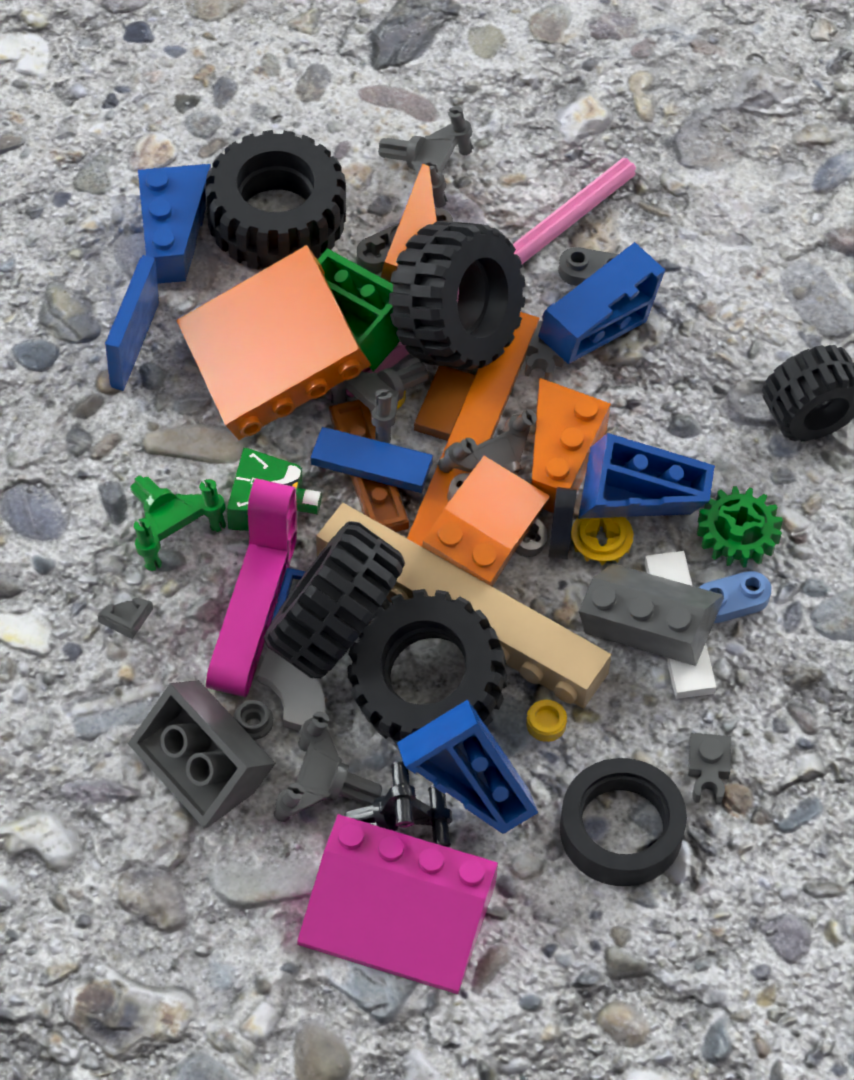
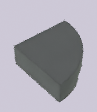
M133 598L132 601L121 602L116 605L112 603L97 615L98 622L133 639L152 612L153 603L140 598Z

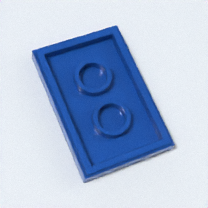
M145 255L140 257L105 342L109 382L113 389L124 391L159 305L156 260L153 257Z

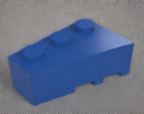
M211 164L138 170L146 256L153 257L156 260L158 284L183 282L187 279L197 245V236L205 218L206 178L208 171L211 169Z
M634 242L559 301L551 304L542 315L543 322L538 337L567 364L574 362L647 322L665 269Z
M607 433L590 447L578 519L691 515L710 501L715 465Z
M469 700L464 701L397 742L402 760L407 769L414 774L418 772L431 781L435 788L445 794L447 792L463 803L465 809L500 833L504 834L538 814L528 787Z

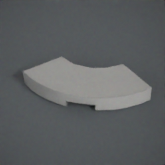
M268 648L258 672V682L272 688L281 699L284 708L283 727L300 731L304 722L313 718L316 712L325 713V698L321 684L317 678H309Z

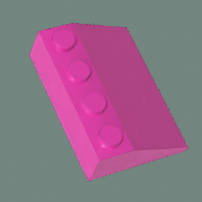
M338 814L321 859L297 945L459 994L496 885L498 862Z

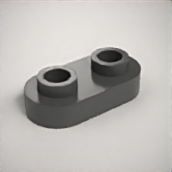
M580 247L569 248L559 258V276L564 282L578 286L618 254Z

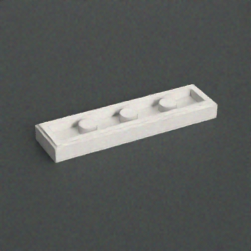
M684 551L647 555L645 557L647 573L692 586ZM706 643L696 666L666 657L676 699L715 694L716 683Z

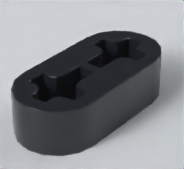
M557 487L548 554L550 558L568 560L577 489Z

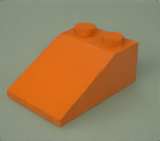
M422 164L384 262L381 278L390 283L392 272L396 271L398 263H396L397 258L402 251H406L407 247L405 244L415 234L418 235L417 232L426 225L437 222L430 167L428 165Z
M483 456L445 506L424 538L422 547L493 587L550 496L486 456Z

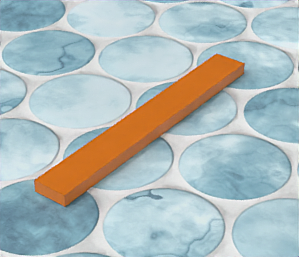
M520 312L519 317L522 320L519 328L513 332L515 338L508 347H504L505 352L498 359L483 368H478L441 458L444 457V452L450 445L456 442L460 443L467 437L473 439L476 445L493 438L526 358L531 339L539 324V317ZM437 465L407 539L422 547L424 538L448 504L447 494L452 479L459 474L469 472L454 468L449 473H444Z

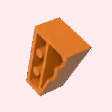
M539 378L531 485L550 496L543 509L554 513L557 487L577 489L578 492L586 475L590 447L600 440L607 431L611 403Z

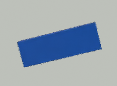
M322 427L310 461L313 466L422 493L433 463V455Z

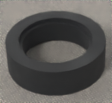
M613 758L597 762L580 772L571 782L565 793L560 819V837L563 848L572 863L581 872L596 881L613 886H635L647 883L669 869L679 854L687 820L685 802L680 790L671 778L651 764L630 758ZM624 790L637 793L655 806L661 816L663 832L652 846L641 852L633 854L610 852L596 844L586 832L582 815L587 805L594 798L610 791Z

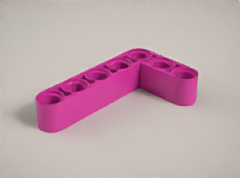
M257 478L253 482L248 501L249 546L206 678L207 689L241 697H247L265 644V632L272 621L285 571L290 566L297 539L296 487Z

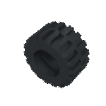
M821 345L801 351L773 370L774 373L768 376L765 381L766 384L763 386L762 393L764 394L763 399L783 436L791 441L800 440L801 442H806L812 439L823 438L846 426L854 418V362L848 352L842 347L837 348L836 345L824 347Z

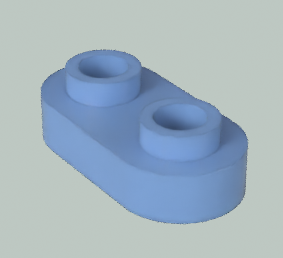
M747 571L710 581L699 587L724 596L714 623H721L762 611L768 605L772 592L769 580L763 574L754 571ZM746 586L756 587L758 590L751 591L747 589Z

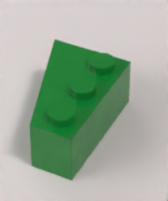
M327 248L317 260L325 272L323 275L361 351L371 364L369 368L374 372L400 342L396 335L398 328L392 324L390 315L393 313V305L389 304V293L393 292V284Z

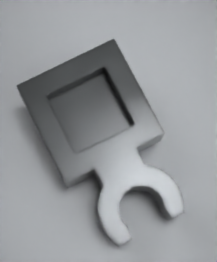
M540 320L526 355L529 358L527 359L524 374L529 377L533 369H541L545 372L544 379L551 381L555 366L562 368L564 360L538 337L543 322Z
M691 733L689 739L688 776L699 777L694 784L692 792L693 801L699 803L702 790L711 789L716 795L715 803L720 805L725 793V786L721 779L729 780L731 770V736Z

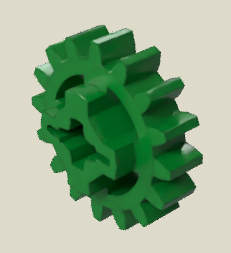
M733 486L731 495H727L721 489L718 490L716 500L710 498V501L705 504L704 509L699 511L697 536L703 537L701 547L703 549L712 547V558L714 560L721 555L725 556L727 566H731L734 559L740 561L742 568L747 567L748 559L751 558L758 565L761 564L764 554L772 556L776 544H779L782 531L780 530L783 519L776 516L777 505L766 506L767 495L763 494L755 498L753 497V488L750 487L745 494H740L737 486Z

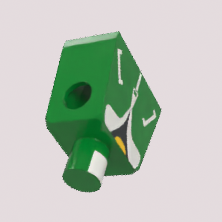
M243 447L227 506L229 530L249 531L248 501L253 482L256 478L296 487L297 511L318 515L322 492L302 488V468L299 465Z

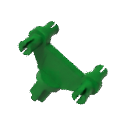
M139 475L134 478L135 482L130 486V490L144 505L145 518L139 519L140 525L135 521L133 526L137 535L135 547L137 553L143 557L147 570L155 571L157 570L156 566L160 568L162 565L158 554L161 549L160 541L201 516L205 515L208 517L212 531H222L221 527L225 529L226 521L223 513L226 505L224 498L217 492L214 480L206 479L204 480L205 484L203 482L200 483L199 488L202 494L175 495L167 488H159L149 477L143 478Z

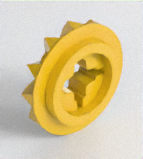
M577 517L571 531L575 552H580L584 555L586 562L592 559L599 561L602 566L607 561L612 560L618 563L623 555L630 552L634 538L632 526L625 517L578 519ZM600 527H603V532H605V536L608 538L604 546H601L598 538H595Z

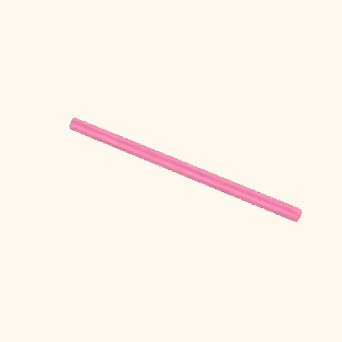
M622 158L513 243L516 249L514 254L520 257L521 263H525L634 177L636 170L634 163H631L628 158ZM399 342L374 372L369 367L362 370V372L378 373L381 370L393 367L409 354L405 349L406 345ZM346 389V394L349 397H354V395Z

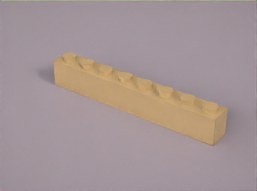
M343 502L316 535L318 556L345 523L349 521L360 522L398 550L405 561L401 575L397 578L394 587L387 595V599L391 603V597L402 594L404 600L413 598V590L425 589L428 596H435L436 590L449 592L453 600L460 596L468 600L475 611L481 610L488 618L491 627L494 628L504 651L506 665L520 672L521 676L530 683L541 684L552 690L563 702L574 703L584 709L609 674L611 653Z

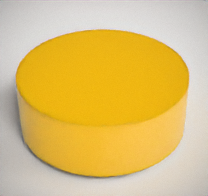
M546 699L535 702L529 708L526 727L533 738L543 742H551L559 739L564 734L567 725V713L561 704Z

